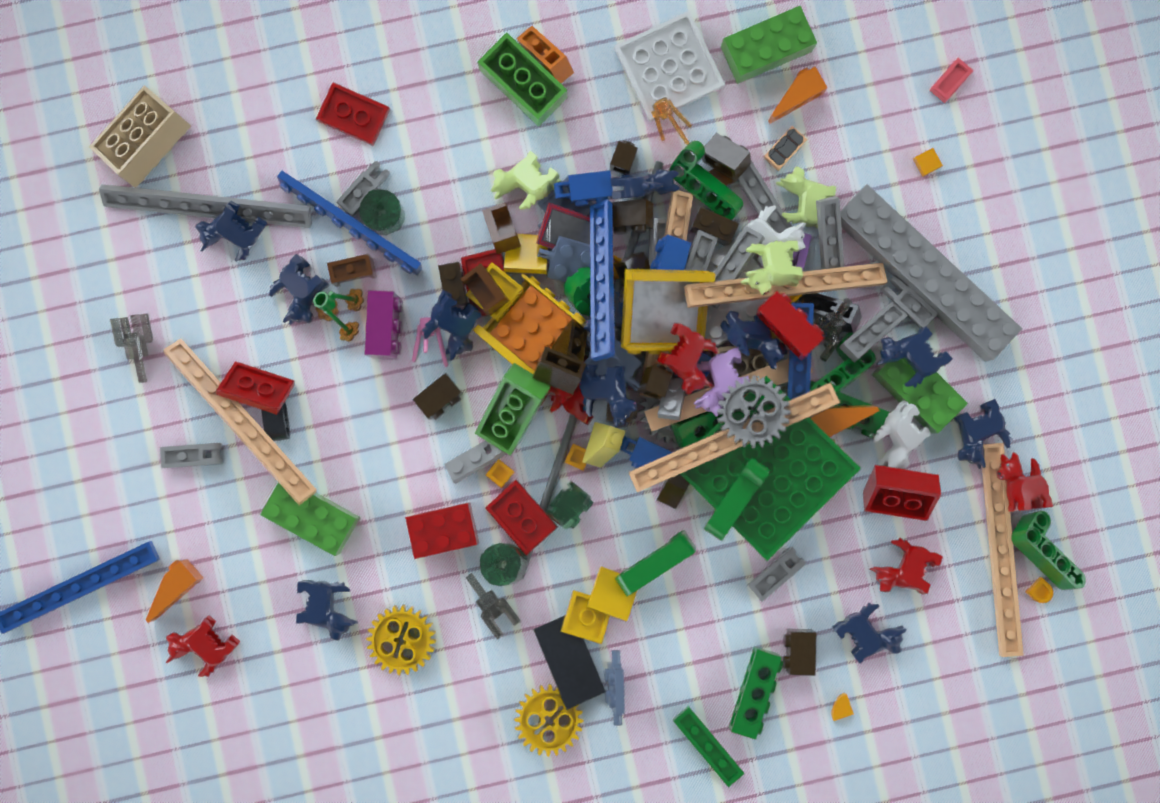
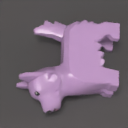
M738 347L729 350L727 353L717 354L709 362L701 361V364H697V368L700 371L710 372L715 386L694 402L696 409L703 407L705 411L713 412L716 417L720 416L717 410L724 407L720 406L718 402L726 400L723 398L722 393L730 394L728 386L735 389L736 380L740 384H744V377H738L737 370L733 369L734 363H742Z

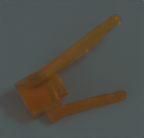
M664 97L652 105L654 110L651 114L655 119L661 140L664 141L665 137L660 117L662 120L668 118L681 139L688 145L689 141L673 118V112L689 128L692 127V124L673 105L670 99L667 100Z

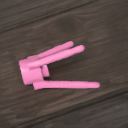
M429 317L420 318V325H417L412 362L416 361L421 335L424 336L422 329L431 320ZM437 328L429 337L434 336V332L436 333L444 366L448 367L441 329ZM428 338L424 339V353L428 352Z

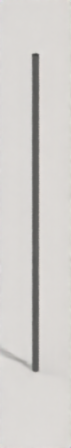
M656 161L652 174L657 169L662 170L664 163ZM654 192L645 195L643 199L651 202ZM632 231L623 259L634 254L640 233ZM620 278L615 281L614 291L621 292L623 285ZM570 414L540 503L545 512L547 511L577 422V418ZM533 551L527 556L523 553L516 577L524 579Z

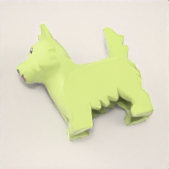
M530 151L527 157L510 171L496 170L493 173L495 177L494 186L490 191L496 192L494 198L499 199L515 188H521L528 196L519 208L520 210L530 209L537 200L548 197V194L554 190V183L561 182L560 176L552 168L548 170V174L542 175L539 172L541 165L537 161L538 157Z
M795 167L794 171L786 175L785 179L780 178L781 182H776V185L785 188L790 193L796 194L799 197L798 212L782 213V216L786 219L787 223L791 221L792 224L803 222L806 223V227L815 226L818 229L816 200L834 197L836 186H826L807 180L804 175L805 171L800 167Z
M774 241L767 245L752 243L746 249V252L761 255L764 268L747 272L746 276L748 278L742 280L741 284L750 285L753 289L759 290L761 295L770 293L771 286L791 285L796 287L799 284V280L803 277L802 267L792 266L791 262L793 260V252H798L799 250L798 241Z

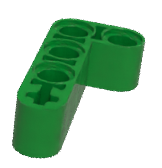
M691 141L679 153L670 166L669 171L675 170L679 172V175L674 180L713 212L730 220L734 219L743 208L742 199L698 164L705 154V147L699 141Z
M847 333L836 346V352L844 362L818 380L810 388V392L831 383L835 393L838 394L866 373L876 360L874 352L870 349L854 363L839 348L842 343L854 334Z
M750 458L703 529L722 542L771 470L755 459Z
M1045 511L1024 514L1012 532L1011 539L1013 544L1059 589L1066 591L1083 588L1086 584L1084 573L1045 536L1051 525L1049 514Z
M682 530L670 538L668 543L615 577V580L625 595L629 596L696 552V546L686 531Z

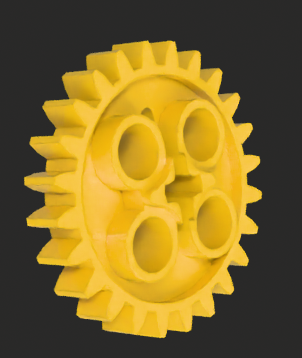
M405 604L401 606L400 610L394 605L392 612L386 608L384 610L385 616L381 613L377 615L380 621L373 620L371 622L375 628L371 627L368 629V632L372 633V635L368 636L366 640L371 641L372 644L368 645L367 649H373L374 651L370 654V657H377L375 665L380 662L383 663L381 670L389 667V674L394 669H397L398 676H400L402 670H405V673L409 675L410 668L417 672V664L424 667L425 661L423 658L430 660L431 656L427 652H434L435 650L434 647L430 646V644L436 643V639L431 638L436 631L429 630L433 623L426 624L425 621L428 615L421 618L422 610L414 613V606H411L408 611ZM391 621H396L399 624V631L391 630ZM405 622H408L409 624L403 637L405 642L400 646L398 658H395L394 655L400 642L397 638L402 635ZM417 628L420 632V637H412L410 629ZM384 642L392 644L393 650L391 652L383 648ZM406 648L411 649L413 657H405L403 650Z
M548 684L547 690H544L543 686L540 685L539 692L532 688L533 695L530 697L525 693L524 696L527 701H519L520 705L523 706L522 709H515L520 714V717L514 718V721L519 722L520 725L514 728L517 731H522L518 738H526L523 745L531 744L529 749L531 752L538 748V755H541L543 750H545L546 756L549 757L550 752L553 750L557 756L558 749L560 748L566 752L565 745L568 744L573 747L571 739L578 740L579 737L575 733L576 731L583 730L578 726V723L584 722L583 719L578 718V715L582 714L583 711L576 710L579 705L566 710L557 687L555 690H552L551 684ZM547 699L554 700L555 704L551 710H545L544 702ZM560 706H563V709L552 717L553 723L551 725L546 723L538 734L534 733L546 722L545 716L551 717ZM532 714H537L539 722L536 725H530L528 723L529 717ZM562 715H568L569 722L565 726H560L558 722ZM547 730H552L554 733L550 741L543 740V734Z

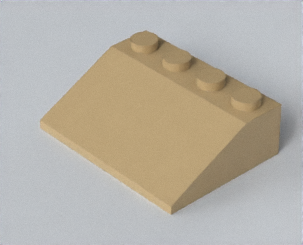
M144 85L89 148L117 175L136 188L144 181L150 171L158 165L167 152L173 148L175 143L186 134L191 125Z

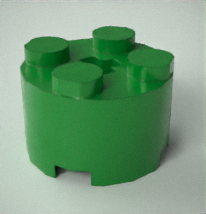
M583 267L577 269L578 272L574 273L572 277L569 276L564 285V294L579 313L591 316L590 267Z

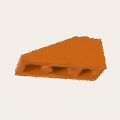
M533 26L516 38L520 45L560 83H563L574 74L567 56Z
M816 66L808 69V67L797 73L796 79L768 120L769 124L825 93L828 87Z
M874 405L833 406L811 415L809 418L831 437L880 410Z
M188 559L176 560L168 567L169 571L163 576L145 619L147 623L157 620L204 578Z

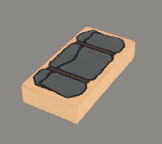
M791 126L763 158L779 171L808 139Z

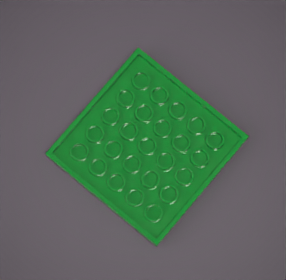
M767 376L764 377L765 384L767 385L771 380ZM773 382L772 388L774 389L778 386ZM780 389L778 394L780 395L784 392ZM748 393L744 397V400L747 402H753L756 399L753 393ZM786 395L782 402H788L791 399ZM765 396L760 397L754 410L749 409L750 417L748 419L752 418L754 414L759 415L758 407L765 399ZM772 404L763 406L765 412L775 408ZM736 411L733 413L732 418L736 421H741L745 415L740 411ZM809 417L785 427V432L778 430L780 438L771 437L772 444H769L767 440L764 441L763 448L759 442L756 443L754 449H752L751 443H748L745 447L741 446L680 473L716 510L750 458L755 459L771 470L732 526L766 561L794 536L861 469ZM718 423L703 439L721 432V428L725 423Z

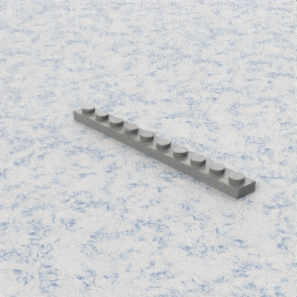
M104 184L99 188L104 207L216 218L232 200L240 205L237 215L245 218L247 222H255L257 217H260L267 224L310 228L312 225L311 208L305 205Z

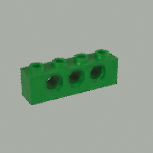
M810 380V388H811L816 382ZM839 392L836 395L840 403L834 406H863L871 404ZM878 407L880 411L867 417L864 424L858 422L846 429L853 430L856 428L861 430L860 434L873 438L877 434L876 431L884 425L885 419L890 412Z
M707 411L671 424L678 446L684 448L702 440L715 427L714 421L724 415L716 417L713 412ZM700 426L699 433L695 434V429Z
M757 646L753 647L729 723L731 732L756 740L758 734L762 733L764 726L762 719L764 714H767L769 711L770 702L768 700L770 694H773L776 689L777 682L775 678L777 673L781 672L783 666L782 657L778 653ZM762 668H768V674L765 677H759L758 675L759 670ZM757 688L762 689V694L759 697H752L753 690ZM749 709L756 711L752 718L745 717Z

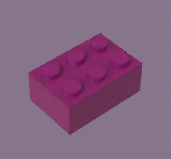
M368 290L364 355L370 358L397 359V355L401 354V342H398V334L402 333V321H399V314L403 313V300H400V297L394 291Z

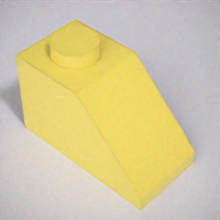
M594 422L582 462L601 468L620 451L625 431L610 425Z

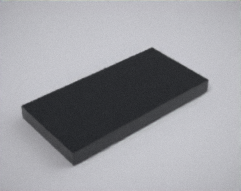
M564 615L534 628L533 631L566 710L606 691L584 639L561 632L565 618Z

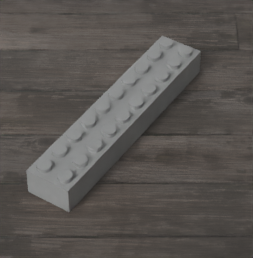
M868 184L840 211L842 229L875 260L883 263L884 268L890 274L896 276L906 286L913 289L938 313L937 317L984 361L994 360L1023 329Z

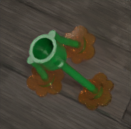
M359 288L356 290L351 289L348 295L336 294L333 291L327 294L322 291L317 293L313 299V303L316 306L315 310L318 312V318L325 319L328 322L334 320L341 327L339 330L341 341H352L354 336L359 333L358 328L360 324L358 322L344 324L335 316L339 313L337 309L338 303L335 298L345 300L349 310L359 311L361 304L364 303L363 291Z

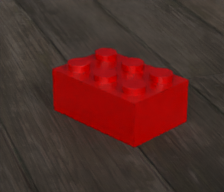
M776 291L757 309L756 316L802 361L823 341V331L816 324L811 325L806 320L808 316L800 308L796 310L790 304L792 300L784 292L780 294Z
M880 465L874 466L863 490L864 511L928 521L941 497L939 475Z
M470 502L405 517L414 559L479 544Z

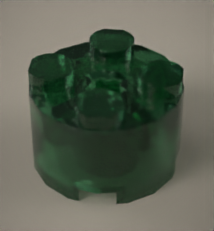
M373 189L364 196L360 203L359 213L361 220L368 228L379 235L387 236L396 230L398 231L404 223L405 211L403 205L395 194L388 190ZM385 209L386 213L379 215V212Z
M572 480L567 483L569 488L566 491L561 489L549 505L552 507V510L545 512L548 517L565 530L568 528L574 529L581 520L579 518L580 514L583 511L587 512L594 503L591 500V495Z
M510 543L491 545L481 554L479 559L481 574L489 584L494 586L516 584L522 580L528 566L527 557L523 551ZM502 561H506L507 564L504 568L501 565Z

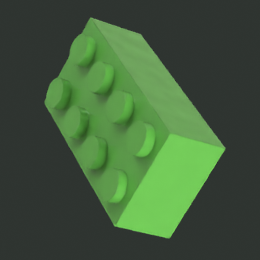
M797 6L725 37L722 41L721 49L736 83L739 84L813 52L817 41L801 6Z
M507 32L477 62L479 71L538 127L568 98L567 89Z
M904 358L897 362L881 364L871 375L899 403L904 400L908 404L916 405L920 414L913 417L923 427H927L931 434L939 433L968 404L937 372L925 377L921 384H917L916 388L913 386L905 387L904 384L914 376L915 371Z
M515 363L503 376L475 432L476 435L510 456L521 442L551 385L532 378V373Z
M279 482L260 514L333 556H337L342 552L360 519L358 515L318 493H315L301 505H298Z

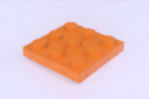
M530 286L490 334L535 371L545 346L552 349V346L567 324L574 319L533 286Z

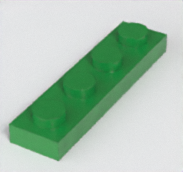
M689 705L672 719L728 788L745 774Z

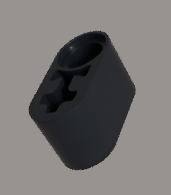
M284 402L277 415L261 410L263 428L266 434L273 441L290 439L286 402Z

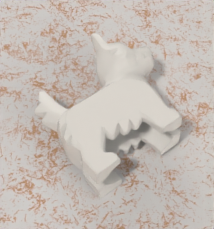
M775 205L765 206L764 211H760L758 218L747 225V227L764 236L765 239L761 243L762 245H767L774 241H798V252L806 247L803 242L804 232L802 230L806 223L802 222L797 226L787 228L783 232L778 233L767 222L769 216L776 209ZM759 255L757 261L763 265L762 256Z
M902 400L896 406V409L888 414L884 425L876 431V442L886 435H890L893 441L892 447L879 461L878 465H888V467L901 469L907 468L910 464L908 460L909 453L918 447L926 437L932 435L927 427L922 429L917 422H911L914 415L918 416L920 414L916 405L908 404L907 401Z

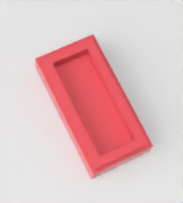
M958 57L929 90L942 102L946 103L974 70Z

